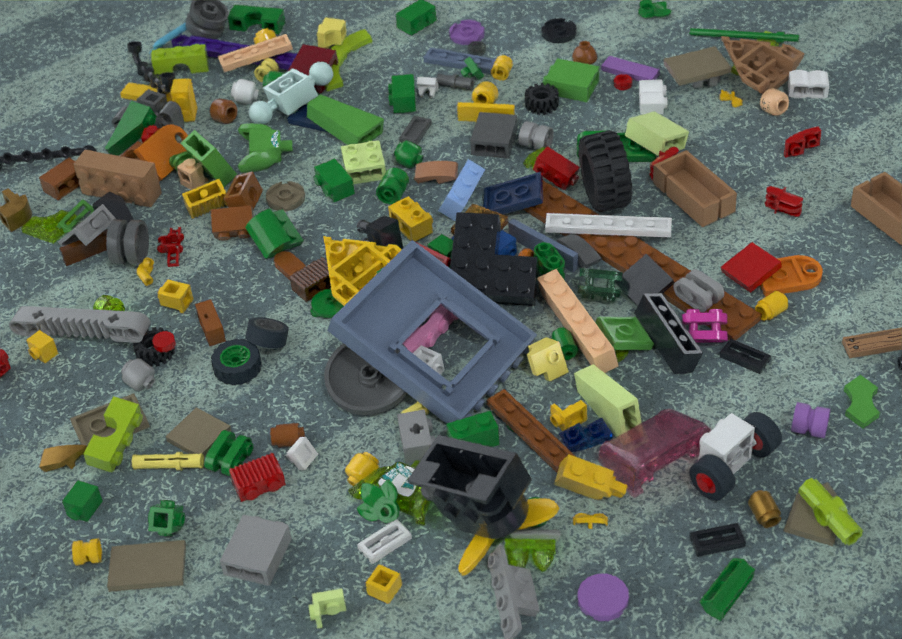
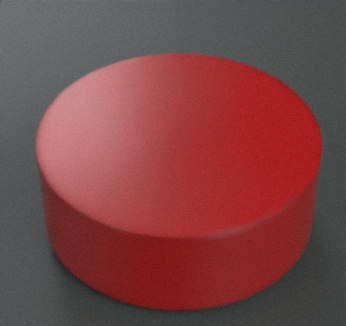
M627 74L617 75L614 78V87L618 90L630 89L632 87V77Z
M168 331L157 333L152 340L154 348L158 352H168L176 345L173 333Z

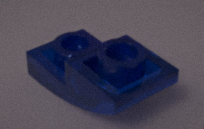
M602 417L584 427L578 423L559 433L566 448L571 452L582 451L614 439Z

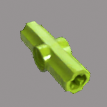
M813 478L806 480L799 487L798 493L812 507L814 516L821 526L825 527L828 525L844 544L850 546L857 542L862 536L863 530L848 514L847 507L840 497H832L820 482Z

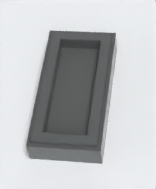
M413 116L399 137V142L403 143L409 140L418 145L431 126V119Z

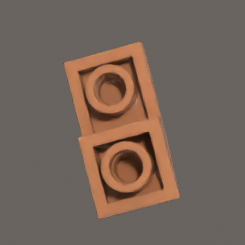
M453 161L416 164L414 179L418 184L434 179L439 184L456 180L458 163Z

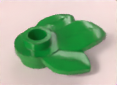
M641 0L639 3L638 14L643 18H651L653 16L665 17L672 13V10L667 9L666 1L654 3L652 0Z
M389 479L381 485V488L371 483L362 484L361 497L364 503L357 507L358 513L369 521L381 520L384 523L395 521L400 512L399 505L396 502L398 491L395 485ZM385 507L388 508V510H389V515H387V514L385 513V511H384V508H385Z

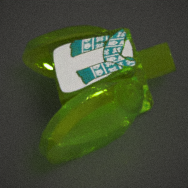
M415 460L411 466L402 462H396L392 466L380 467L348 490V493L353 498L362 499L361 486L363 483H371L381 488V485L389 479L398 491L396 502L399 505L400 511L414 516L416 525H426L425 519L431 501L423 497L421 493L422 487L409 484L407 481L419 464V460Z

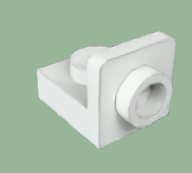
M422 345L413 352L414 355L440 375L444 372L445 368L441 354Z

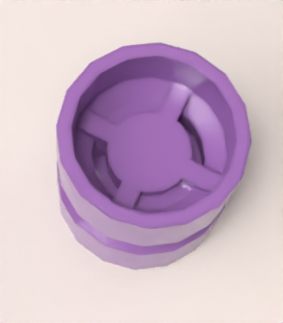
M797 402L791 432L805 434L807 431H810L811 436L825 439L831 409L820 406L812 409L809 404Z

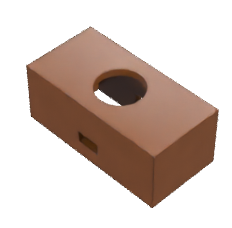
M212 300L195 304L197 316L209 347L225 342L223 326Z

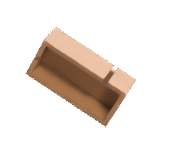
M84 150L73 164L77 178H80L78 182L82 194L102 197L110 191L120 195L126 203L132 204L135 202L139 206L152 207L162 193L155 163Z
M687 150L654 165L653 184L663 193L666 192V195L701 227L717 221L718 217L721 219L735 212L737 193Z
M883 172L871 178L870 182L867 180L853 188L851 207L902 245V184L888 173Z

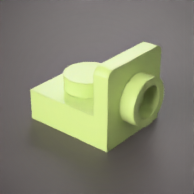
M343 589L312 594L313 604L309 605L311 620H316L317 628H323L321 615H335L341 611H346Z

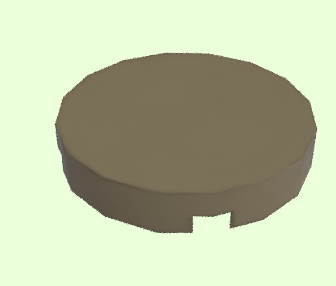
M287 181L285 184L278 182L272 185L266 192L268 206L276 211L282 209L284 211L294 210L303 204L306 197L303 186L293 181Z

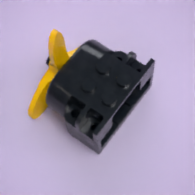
M442 435L436 437L407 480L409 484L422 487L421 493L423 497L433 501L439 511L450 519L457 529L475 535L459 563L458 570L462 576L467 575L478 565L495 539L506 537L516 530L543 523L553 518L559 511L557 503L551 499H526L524 492L532 479L517 453Z

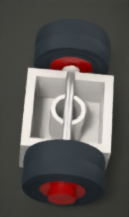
M752 412L743 420L733 413L729 414L725 419L719 420L715 428L709 433L706 432L700 439L698 461L689 470V476L694 487L710 500L719 501L723 499L735 486L734 474L751 459L752 454L757 457H767L780 446L782 434L779 427L770 417L760 412Z

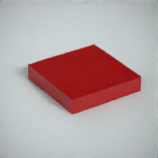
M751 242L720 268L722 273L751 293L781 269L782 263Z

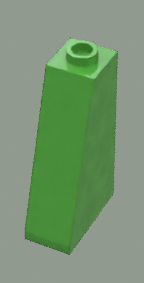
M321 94L315 99L310 100L307 104V118L347 145L373 141L383 133L384 119Z

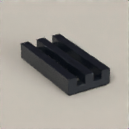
M731 338L720 351L719 356L758 374L762 373V369L771 360V355Z
M738 523L690 532L689 536L693 542L692 545L696 550L697 557L744 548L746 546V541ZM734 532L736 533V534H732V535L723 536L724 534H729V533H734ZM713 537V539L698 541L699 539Z

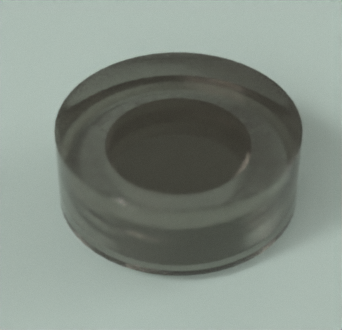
M481 41L471 42L468 45V53L482 56L486 53V45Z

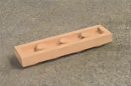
M287 34L218 56L223 71L227 72L278 54L286 53L293 50Z

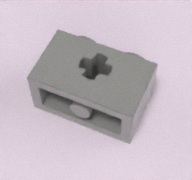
M425 409L397 414L405 463L421 461L435 440V436H430L429 433L433 432L431 418L426 419Z

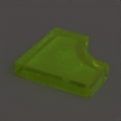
M60 210L56 214L46 217L33 216L21 228L22 233L54 244L64 234V229H59L57 225L69 212ZM74 214L65 224L69 225L77 215Z

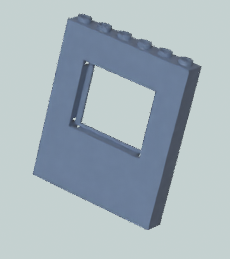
M413 240L331 318L327 330L446 424L473 416L471 413L474 410L478 412L486 402L484 400L487 395L492 397L499 387L497 384L500 381L504 383L511 374L510 369L512 367L516 369L524 359L522 356L529 353L528 346L533 344L537 337L536 333ZM440 304L488 340L451 382L402 345Z

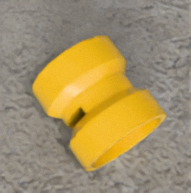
M506 55L498 56L491 69L492 77L496 80H506L513 67L512 59Z
M99 538L91 539L89 542H83L82 540L73 541L72 557L76 566L84 565L88 561L93 564L101 563L102 546Z

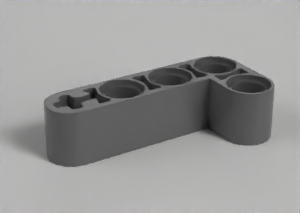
M169 101L159 113L154 112L157 116L154 126L157 128H162L166 125H176L184 129L185 124L182 110L176 102ZM122 107L113 117L112 125L115 128L127 107Z

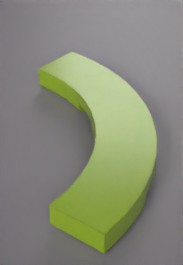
M366 29L345 37L342 45H334L331 48L336 50L339 63L338 65L331 66L333 70L332 80L324 85L327 92L344 86L339 70L347 55L351 51L372 43V37Z

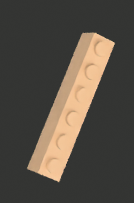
M557 269L538 277L537 280L543 298L564 328L572 333L576 345L590 365L594 364L604 373L618 367L613 346Z

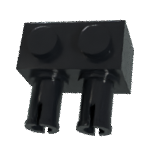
M384 215L373 222L362 219L357 223V228H360L357 231L367 234V238H364L362 241L375 242L378 246L386 247L388 244H392L403 249L397 219Z

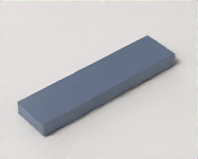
M432 47L429 48L423 57L426 63L463 69L468 67L464 60L470 56L483 73L490 75L496 60Z
M515 219L508 222L509 234L516 238V242L534 251V247L539 243H550L564 259L565 269L571 272L578 269L577 252Z

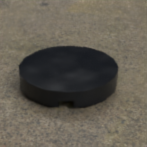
M556 18L547 21L545 26H542L541 33L546 41L560 44L573 40L577 35V27L570 20L567 22L563 18Z

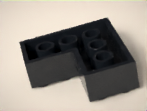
M457 212L450 269L496 304L535 306L539 274L538 257L498 255L501 230L499 214Z

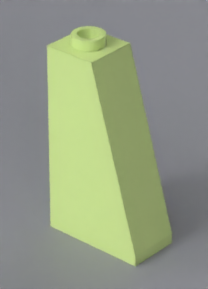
M594 364L574 373L578 393L623 446L644 437L638 399Z

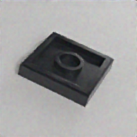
M647 254L614 281L616 286L636 306H638L643 294H663L675 283Z

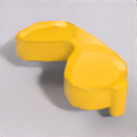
M723 89L721 90V101H732V107L734 108L742 106L743 100L736 97L734 91L729 93Z
M578 513L573 517V525L576 523H588V529H593V523L605 524L607 526L608 517L602 513L593 515Z

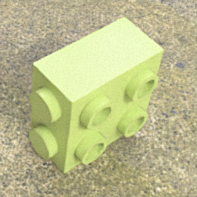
M379 140L341 146L344 169L351 176L354 184L382 180L386 169Z

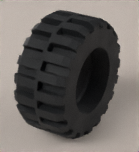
M608 130L582 137L578 144L579 165L586 195L592 208L595 211L603 212L626 207L632 201L633 187L629 161L627 160V154L620 136L616 132Z

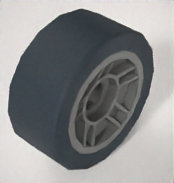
M255 317L248 321L245 338L252 344L260 347L282 348L286 345L289 327L275 319Z

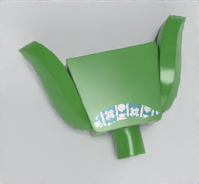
M255 123L241 124L238 128L240 135L249 141V154L238 164L241 173L268 169L275 163L282 161L281 152L293 151L292 140H281L279 130H273L266 125Z

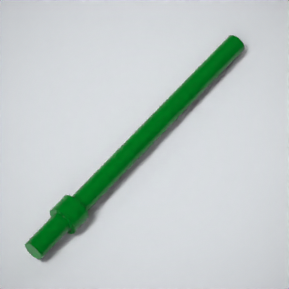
M690 28V35L725 36L729 38L773 40L776 43H784L785 41L799 42L800 35L785 34V32L779 31L777 33Z

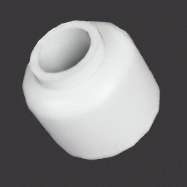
M239 79L233 83L231 96L235 102L250 105L253 100L257 101L259 90L256 89L255 82Z

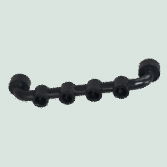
M138 41L129 42L127 44L128 52L132 53L138 75L144 76V81L150 82L151 88H157L158 93L164 95L170 93L172 82L176 79L175 74L172 72H165L161 75L155 74L154 68H148V63L140 59L139 53L142 52V43Z
M87 145L83 148L73 149L63 146L60 150L55 151L44 148L41 152L36 153L25 150L22 154L18 155L6 152L0 156V170L3 164L11 166L16 162L33 163L35 160L43 159L52 161L54 158L62 157L67 159L73 156H80L84 150L98 151L95 147Z

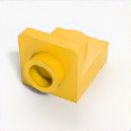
M582 400L569 405L564 410L560 409L555 403L550 406V420L556 428L559 427L564 433L587 421V405Z

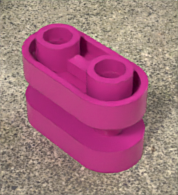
M698 309L686 310L685 314H682V323L689 325L688 332L696 343H721L728 341L727 331H721L720 325L727 324V314L723 313L721 309H711L709 313H700ZM698 325H711V330H698Z

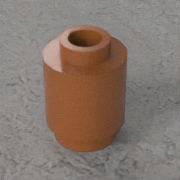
M299 423L279 424L276 427L270 428L272 446H278V448L292 447L300 437H305L304 427H300Z

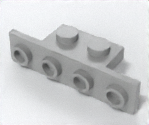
M499 544L488 557V567L491 572L492 587L495 591L496 607L499 610L504 639H514L522 630L519 614L534 617L540 610L530 569L508 565L504 545Z

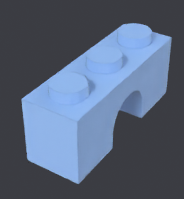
M468 159L438 211L456 221V213L462 212L485 169Z

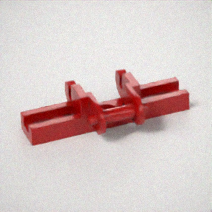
M178 227L176 230L170 228L168 235L158 237L160 245L157 246V251L160 253L168 252V267L179 266L180 253L183 252L181 241L184 240L181 227ZM172 260H176L174 264L170 263Z

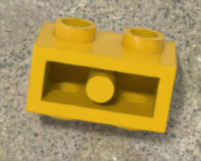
M409 196L388 206L389 217L398 220L400 232L410 241H417L433 233L432 216L430 213H426Z

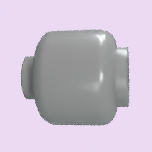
M137 358L127 361L121 370L123 382L135 391H142L144 388L149 389L155 382L154 368L142 359Z

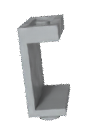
M102 204L60 239L58 243L63 247L81 240L86 246L109 227L110 222L116 218Z

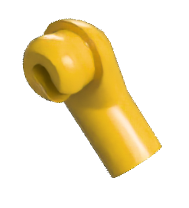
M148 257L143 259V262L140 263L136 271L145 286L153 283L150 273L154 268V261Z

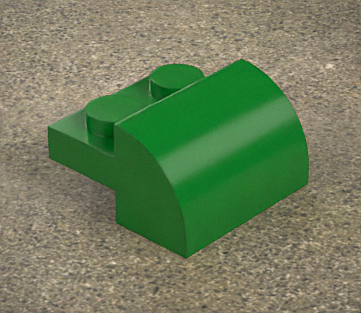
M270 208L254 216L245 226L265 259L275 257L276 254L287 249L298 247L304 242L283 209L274 212Z

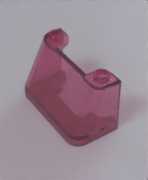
M664 409L618 437L604 442L600 447L599 463L603 467L613 470V476L616 477V480L626 484V491L635 498L643 493L644 490L641 486L646 480L649 482L653 481L655 471L685 454H688L691 458L695 455L698 457L700 454V439L706 432L709 433L711 429L698 419L674 409Z

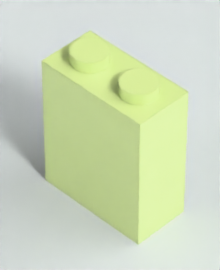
M654 111L629 118L625 136L659 156V151L665 152L670 147H677L679 150L684 149L689 131Z

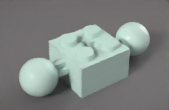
M317 62L310 68L308 76L295 69H291L263 87L269 101H257L250 106L249 117L251 121L255 124H267L272 119L273 111L276 109L287 115L297 112L298 108L308 104L310 100L318 96L313 85L323 86L332 80L333 70L330 65L325 62Z

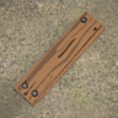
M902 327L843 337L842 344L849 358L902 350Z

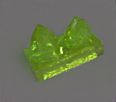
M505 538V551L509 565L526 568L529 554H532L535 565L541 572H544L549 568L554 555H556V539Z

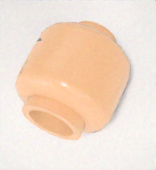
M771 88L766 90L761 96L760 106L763 111L779 116L788 109L789 98L786 93Z

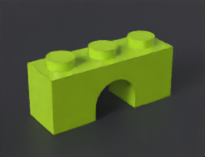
M205 44L151 50V63L155 74L173 73V67L179 63L186 64L190 68L191 74L209 72V60Z
M113 396L104 413V419L107 427L116 430L108 437H100L93 434L84 452L87 465L113 473L115 467L121 464L123 451L126 446L131 444L133 432L142 422L143 415L141 414L139 404Z

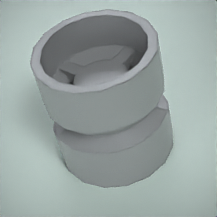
M525 121L520 129L519 144L529 148L534 146V149L543 151L547 146H551L554 130L552 127L538 126L537 123Z

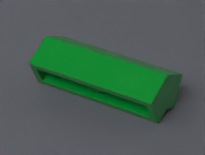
M732 558L699 601L705 612L722 621L754 578L755 568L748 565L745 559Z

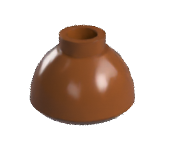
M581 41L572 54L574 62L593 64L598 58L595 48L588 41Z

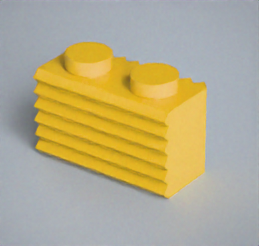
M190 78L174 79L170 92L172 101L176 102L182 110L184 122L195 121L197 113V103Z
M220 179L182 193L184 204L192 219L202 216L206 212L209 213L211 209L227 205L224 200L226 191Z

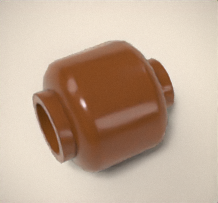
M218 98L212 102L210 116L214 121L229 124L236 119L238 110L233 101Z

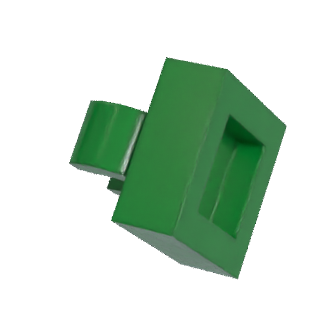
M470 56L464 60L468 66L460 71L464 77L473 78L475 76L480 80L485 76Z

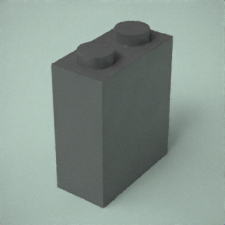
M479 112L470 140L471 155L509 159L518 131L517 115Z

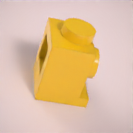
M167 279L157 293L161 306L177 309L180 313H184L193 301L190 285Z

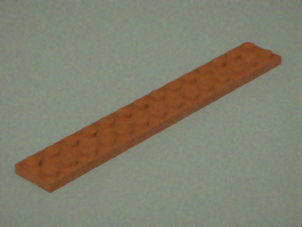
M544 180L543 203L522 209L546 224L547 213L599 215ZM560 233V234H562L563 236H567V235H570V234H572V233ZM576 234L593 247L602 258L601 260L622 273L627 271L645 254L654 260L674 282L685 278L691 272V270L635 236ZM674 285L663 293V296L669 303L685 313L686 310L694 309L676 295L673 288ZM725 291L723 299L715 304L712 303V306L705 312H700L709 313L711 309H721L723 313H726L727 324L720 325L721 331H727L728 340L731 338L735 341L756 325L762 317L761 313Z

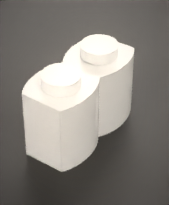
M804 70L790 71L788 77L789 96L792 98H827L829 92L828 73L821 70L810 72Z
M639 80L640 115L654 111L658 114H663L664 108H667V97H664L666 96V85L662 84V80Z

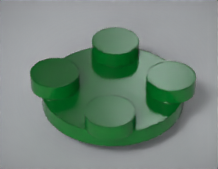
M326 289L318 292L313 297L310 312L313 317L332 318L344 305L332 296L331 289Z

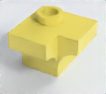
M325 17L322 24H319L318 47L329 49L331 45H342L347 35L346 20Z
M546 337L528 346L529 353L526 355L533 375L538 376L543 373L547 381H552L569 372L558 341Z

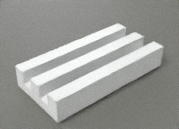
M396 519L358 543L357 547L366 558H369V562L374 564L412 539V534ZM397 528L399 529L390 536H388L389 533L393 532ZM380 540L379 543L368 549L369 546Z

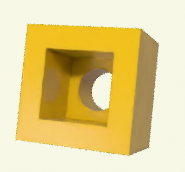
M41 330L26 340L29 346L28 352L35 360L39 359L43 363H47L58 354L54 339Z
M378 564L365 582L367 594L387 604H390L402 586L401 574Z

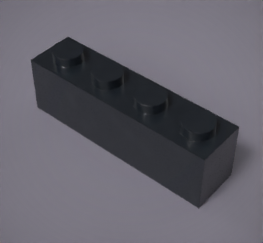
M662 293L643 294L634 312L635 316L674 374L693 373L703 352Z

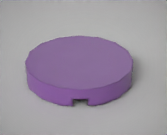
M462 20L459 24L456 22L449 30L451 40L461 45L475 44L481 41L485 34L484 26H481V23L474 20Z
M610 574L590 576L581 583L578 589V605L585 615L592 616L597 621H611L619 618L629 604V593L625 583Z

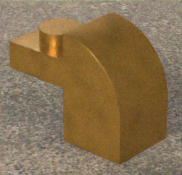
M8 188L2 191L6 204L0 206V219L9 231L12 232L29 222L32 217V211L25 194L19 196Z

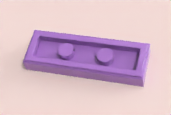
M609 56L601 65V71L615 75L627 74L636 81L656 80L660 75V69Z

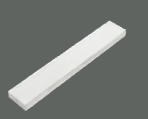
M547 213L545 232L671 237L672 218Z

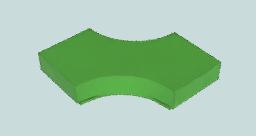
M859 375L844 386V392L851 400V405L846 410L845 416L864 429L879 418L880 412L872 402L873 396L877 394L878 387L862 375Z

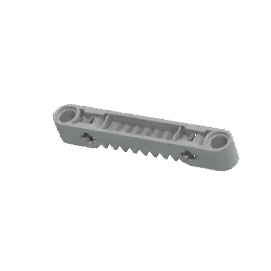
M21 306L10 321L9 327L15 334L28 337L41 330L48 336L51 334L55 336L57 333L63 336L66 333L67 337H70L72 334L78 337L81 334L82 338H85L87 335L93 338L96 335L97 339L104 336L105 339L110 337L116 342L138 343L142 341L151 321L141 312Z

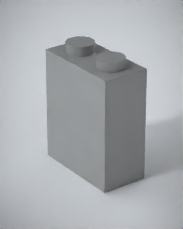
M243 515L220 559L223 575L270 586L292 539L289 525L281 521H270L258 516Z

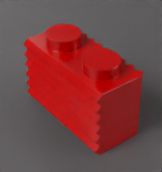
M274 453L266 454L265 457L262 456L256 460L253 459L252 462L248 461V463L229 469L232 484L241 502L254 500L261 494L269 491L275 492L286 485L283 471Z

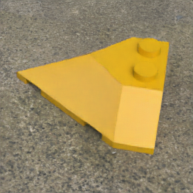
M323 236L332 296L345 306L377 275L376 272L385 267L402 249L392 244H388L386 247L378 246L375 242L351 239L337 241L332 240L331 237Z

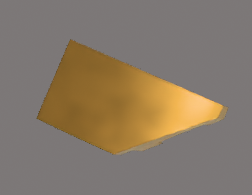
M61 445L46 448L43 451L39 467L44 472L58 469L65 465L72 470L76 466V459L80 455H84L87 446Z

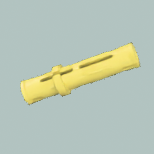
M176 452V454H134L132 456L133 469L175 468L179 471L183 470V468H203L204 455L202 453L183 454V452Z

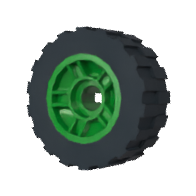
M245 339L225 341V343L218 345L211 355L215 377L227 385H242L250 382L261 371L262 362L259 349L256 345Z

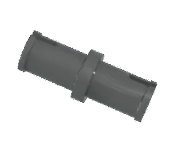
M440 73L436 77L438 85L450 86L452 89H457L458 87L472 90L474 88V78L460 77L458 74H453L452 76Z

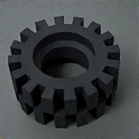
M536 83L534 87L531 85L529 89H526L525 107L528 111L531 110L533 114L537 112V115H540V113L547 115V112L550 114L552 110H557L559 106V92L554 85L550 87L548 83L546 85L544 83H540V85Z
M152 327V331L148 329L142 341L133 343L136 358L142 359L150 366L156 364V367L160 366V362L165 364L167 363L166 359H172V355L175 354V347L168 352H158L155 348L148 349L153 346V337L157 333L164 331L161 327L158 330L156 327Z

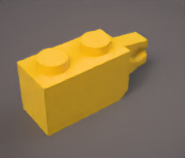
M570 454L560 463L554 483L556 486L596 500H601L603 497L610 498L611 495L622 498L627 489L626 484L615 480L616 477L613 476V470Z

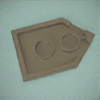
M828 482L821 484L832 497L838 496ZM797 493L784 532L833 546L837 535L828 525L823 527L818 523L812 507Z

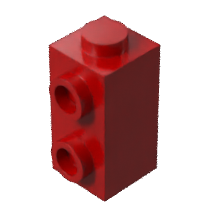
M547 146L537 156L533 171L536 173L541 172L544 178L559 188L566 190L570 185L574 186L579 179L578 172L580 167Z

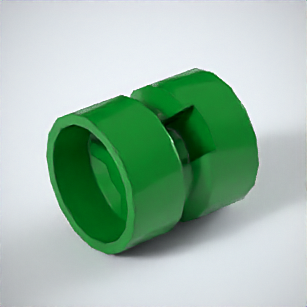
M395 167L386 170L376 190L378 199L385 204L391 205L400 201L409 183L407 173Z

